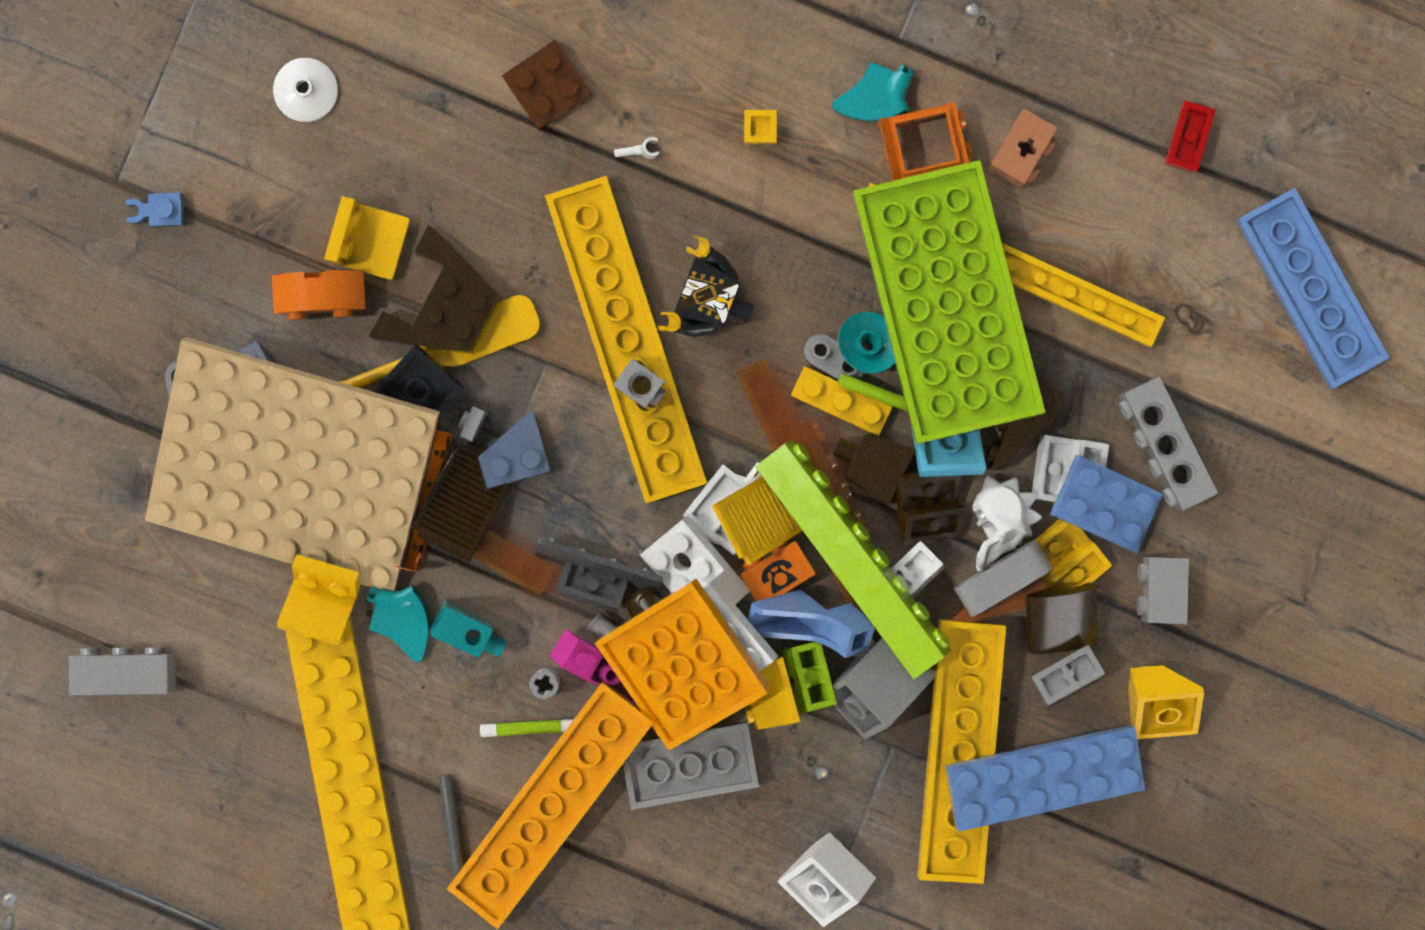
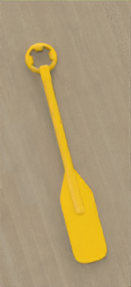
M517 295L498 302L472 354L431 349L424 346L420 347L442 367H458L534 337L539 331L540 321L531 300L526 296ZM402 358L341 381V383L361 388L384 379Z

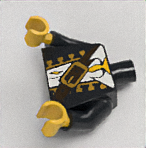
M694 235L693 238L699 241V247L697 250L686 247V251L700 258L695 257L674 312H661V315L668 317V326H658L660 331L676 332L693 338L715 334L719 328H725L729 315L748 322L754 307L753 303L737 298L741 283L738 282V273L727 258L711 247L707 239Z

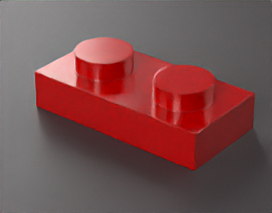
M1186 100L1182 102L1164 162L1165 165L1192 173L1198 172L1216 109Z

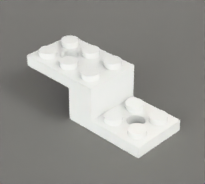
M688 515L640 554L649 567L658 576L663 577L662 582L671 593L697 578L760 671L778 657L736 606L750 589ZM679 553L688 556L691 562L690 567H685L679 562Z

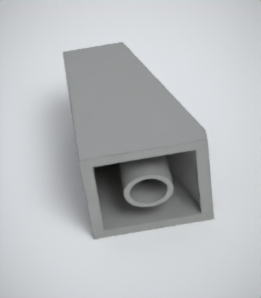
M879 635L870 644L868 651L861 653L831 682L837 702L833 706L864 739H867L889 728L935 678V670L931 667L913 679L882 636Z

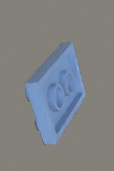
M1075 455L1050 515L1126 550L1138 553L1163 494L1082 456Z

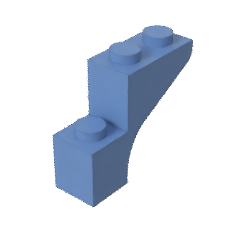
M801 589L752 602L748 621L762 637L817 642L830 647L844 658L868 651L875 629L867 616L851 603L826 610Z

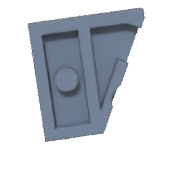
M533 411L527 413L478 457L486 489L550 472Z

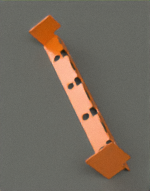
M441 431L436 432L418 513L429 495L434 481L436 482L439 477L441 465L444 467L446 464L452 435L454 434ZM436 450L439 451V455L437 456L434 454ZM442 450L446 452L444 458H440ZM428 482L432 483L431 487L427 486ZM414 529L405 567H393L422 572L419 570L422 568L427 541L417 536L419 530ZM413 545H417L416 550H413ZM420 545L424 546L422 553L418 552Z

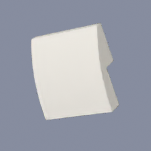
M1039 435L1031 493L1037 494V500L1055 502L1075 455L1082 456L1106 467L1109 444Z

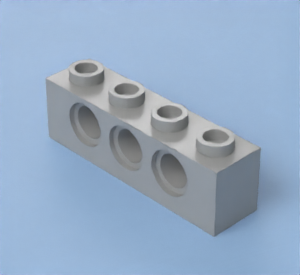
M1160 376L1118 395L1121 400L1118 403L1119 409L1126 420H1131L1136 430L1133 432V437L1141 450L1145 448L1150 458L1147 461L1148 467L1156 479L1160 478L1165 488L1162 490V494L1170 508L1174 507L1176 511H1184L1218 494ZM1148 407L1153 408L1157 413V421L1154 425H1149L1144 420L1143 414ZM1163 436L1169 438L1172 443L1171 451L1168 454H1163L1158 448V442ZM1178 465L1182 466L1186 471V479L1180 484L1173 478V470Z

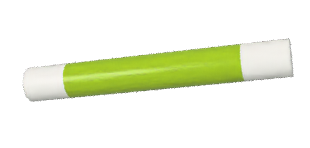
M574 719L480 724V736L495 737L565 732Z

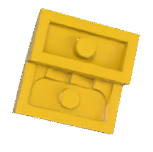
M1058 519L1034 539L1053 568L1047 574L1040 577L1048 587L1055 586L1060 591H1064L1086 583H1092L1112 566L1098 546L1087 537L1082 529Z

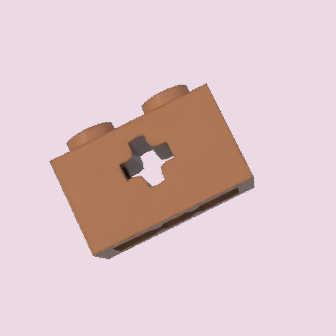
M1023 108L987 170L1019 189L1026 182L1032 184L1041 169L1040 166L1036 165L1042 154L1048 156L1057 142V139L1053 137L1057 127ZM1027 144L1030 146L1028 149L1029 153L1023 157L1019 155L1021 147Z

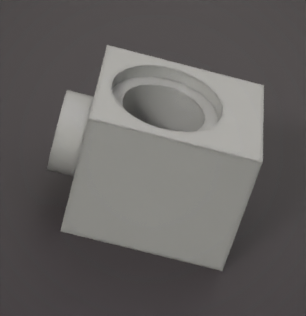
M633 359L630 360L613 385L645 409L650 404L656 407L666 393V390L662 388L665 381ZM639 377H646L651 381V389L645 395H638L633 391V383Z

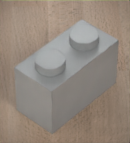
M1143 557V563H1139L1137 572L1138 582L1142 583V596L1137 598V614L1142 615L1141 621L1146 623L1187 624L1189 559Z

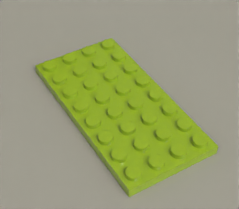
M981 161L969 162L853 190V197L916 445L1046 413Z

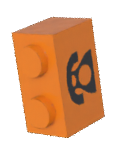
M795 540L790 543L786 541L772 550V554L763 560L759 558L750 565L746 563L742 565L745 571L740 573V576L756 601L785 594L816 574Z

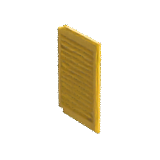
M763 477L758 478L712 505L739 559L743 557L747 565L755 562L803 531Z

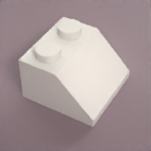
M829 832L815 842L777 882L825 927L857 905L876 877Z

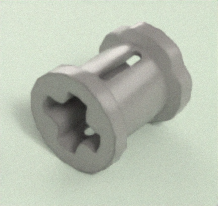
M551 668L538 670L530 679L529 687L532 690V694L538 699L543 700L554 696L560 688V676ZM545 675L549 676V683L553 685V688L549 687L546 691L540 690L541 684L537 682V679L542 680Z

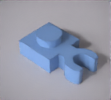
M180 192L148 194V203H143L134 198L125 201L127 206H137L139 209L137 216L126 217V221L131 224L138 225L149 219V226L152 228L185 226L184 197Z

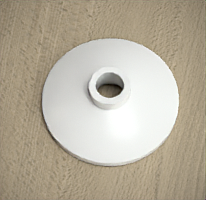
M298 58L284 65L278 72L274 81L273 94L277 106L287 117L298 122H314L325 117L333 109L338 97V84L333 72L324 63L312 58ZM304 82L308 83V91L299 93L298 86Z

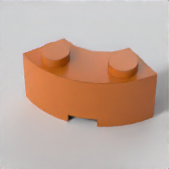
M325 270L322 273L292 272L272 275L274 314L287 315V320H306L307 314L333 313V318L353 317V311L366 309L364 270Z

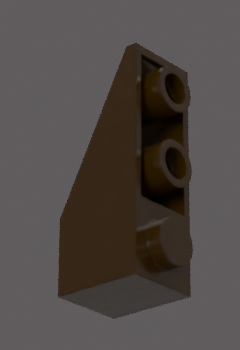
M1038 382L1046 413L1000 424L998 430L1002 433L998 443L992 442L985 460L990 462L987 469L991 471L997 470L1053 422L1064 395L1063 391Z

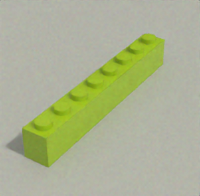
M795 440L784 443L755 466L911 677L913 679L917 678L952 651L948 646L950 645L948 637L941 629H936L930 622V615L925 606L920 602H915L909 594L910 588L907 582L900 575H895L889 567L890 561L881 549L874 547L869 540L870 534L862 523H856L849 513L850 507L841 496H836L829 487L830 480L822 470L816 469L809 460L811 458L810 453L801 443H796Z

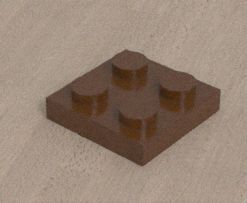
M553 40L501 75L538 131L592 96L590 90L556 40Z

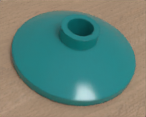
M859 312L846 319L838 333V347L844 360L851 367L863 373L877 374L889 369L895 363L884 316L874 312ZM861 343H867L870 346V351L865 350Z

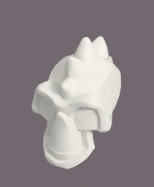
M988 475L985 478L982 490L976 495L972 510L976 513L979 520L976 523L977 526L983 527L988 540L983 542L977 554V571L984 570V566L989 565V563L996 560L1002 554L1016 549V546L1022 544L1024 537L1032 536L1030 525L1042 519L1040 514L1030 509L1037 499V494L1031 492L1019 493V484L1016 477L1001 483Z

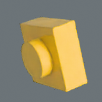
M744 110V144H777V110Z

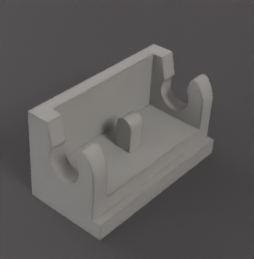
M1087 645L1031 678L1034 688L1040 693L1042 702L1047 709L1104 676L1105 672L1091 648Z

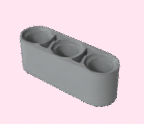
M1033 540L954 587V590L970 617H973L1047 574L1053 568L1037 541Z

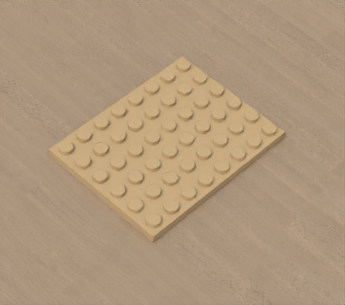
M184 337L180 343L145 521L293 564L296 554L359 572L361 585L367 587L375 586L378 589L385 588L394 591L397 588L401 568L393 566H402L440 412Z

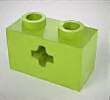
M812 642L777 651L778 656L784 659L798 714L837 704L820 643Z

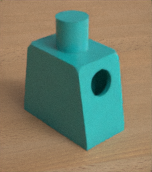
M446 599L430 627L432 637L478 658L483 650L499 658L507 643L506 639L492 633L494 628L491 622ZM472 629L479 631L475 638L466 637V633Z

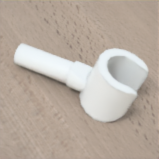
M649 137L644 140L642 145L614 149L615 157L642 154L647 159H653L660 152H648L646 144H654L659 140L655 137Z

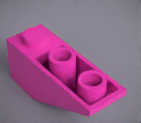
M565 628L549 657L563 669L597 686L604 681L637 706L593 642Z

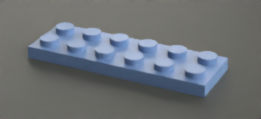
M1296 188L1235 220L1329 390L1340 386L1390 358Z
M1132 725L945 765L955 827L958 831L1145 790L1136 728Z

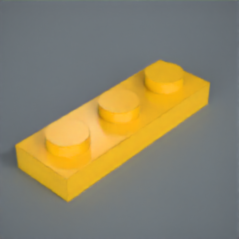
M803 367L790 395L791 397L877 437L880 435L892 406L837 385L838 381L808 367Z

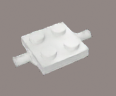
M722 465L683 514L684 517L689 516L710 543L721 545L733 555L736 551L716 516L712 505L762 477L760 473L754 477L758 471L755 466L744 477L735 474L725 465Z

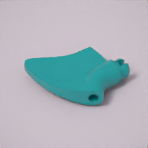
M871 62L859 83L838 97L832 103V108L835 112L845 117L877 123L879 118L906 114L910 111L906 102V94L915 72L911 67L908 69L905 64L900 65L898 71L895 72Z
M412 584L401 591H392L385 588L378 589L375 586L371 587L367 600L376 604L369 630L387 636L413 661L420 662L424 658L430 630L428 610L422 595Z

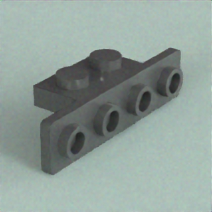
M539 538L535 553L537 557L565 565L556 590L557 595L618 614L627 585L637 589L653 588L658 592L660 591L663 577L658 576L651 569H636L627 566L622 560L616 558L605 559L596 556L594 552L588 549L567 547L561 541L553 538H548L547 540Z

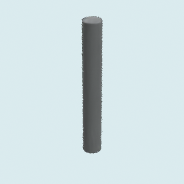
M452 774L439 776L452 873H459L465 864Z

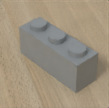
M99 647L80 648V654L69 656V695L169 694L176 691L175 652H165V647H145V653H133V647L112 648V653H100Z

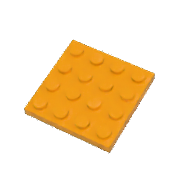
M697 578L595 642V645L637 706L646 716L654 721L652 727L668 750L673 749L763 697L772 689Z

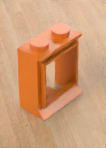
M955 102L893 117L879 118L876 124L877 130H881L884 142L883 154L885 161L888 160L891 173L889 182L969 163L970 160H973L970 142H964L962 129L966 128L962 109L957 110ZM946 116L956 160L906 171L896 127Z

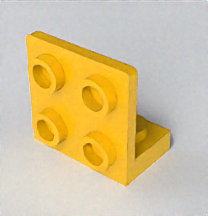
M342 196L324 259L335 265L353 270H364V273L393 280L410 219L362 205L355 199Z
M296 554L292 564L294 581L277 621V627L338 645L341 642L361 589L359 572Z

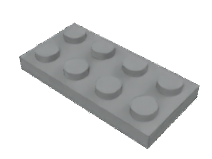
M748 722L708 728L671 750L666 748L660 737L641 740L623 764L631 810L759 787Z

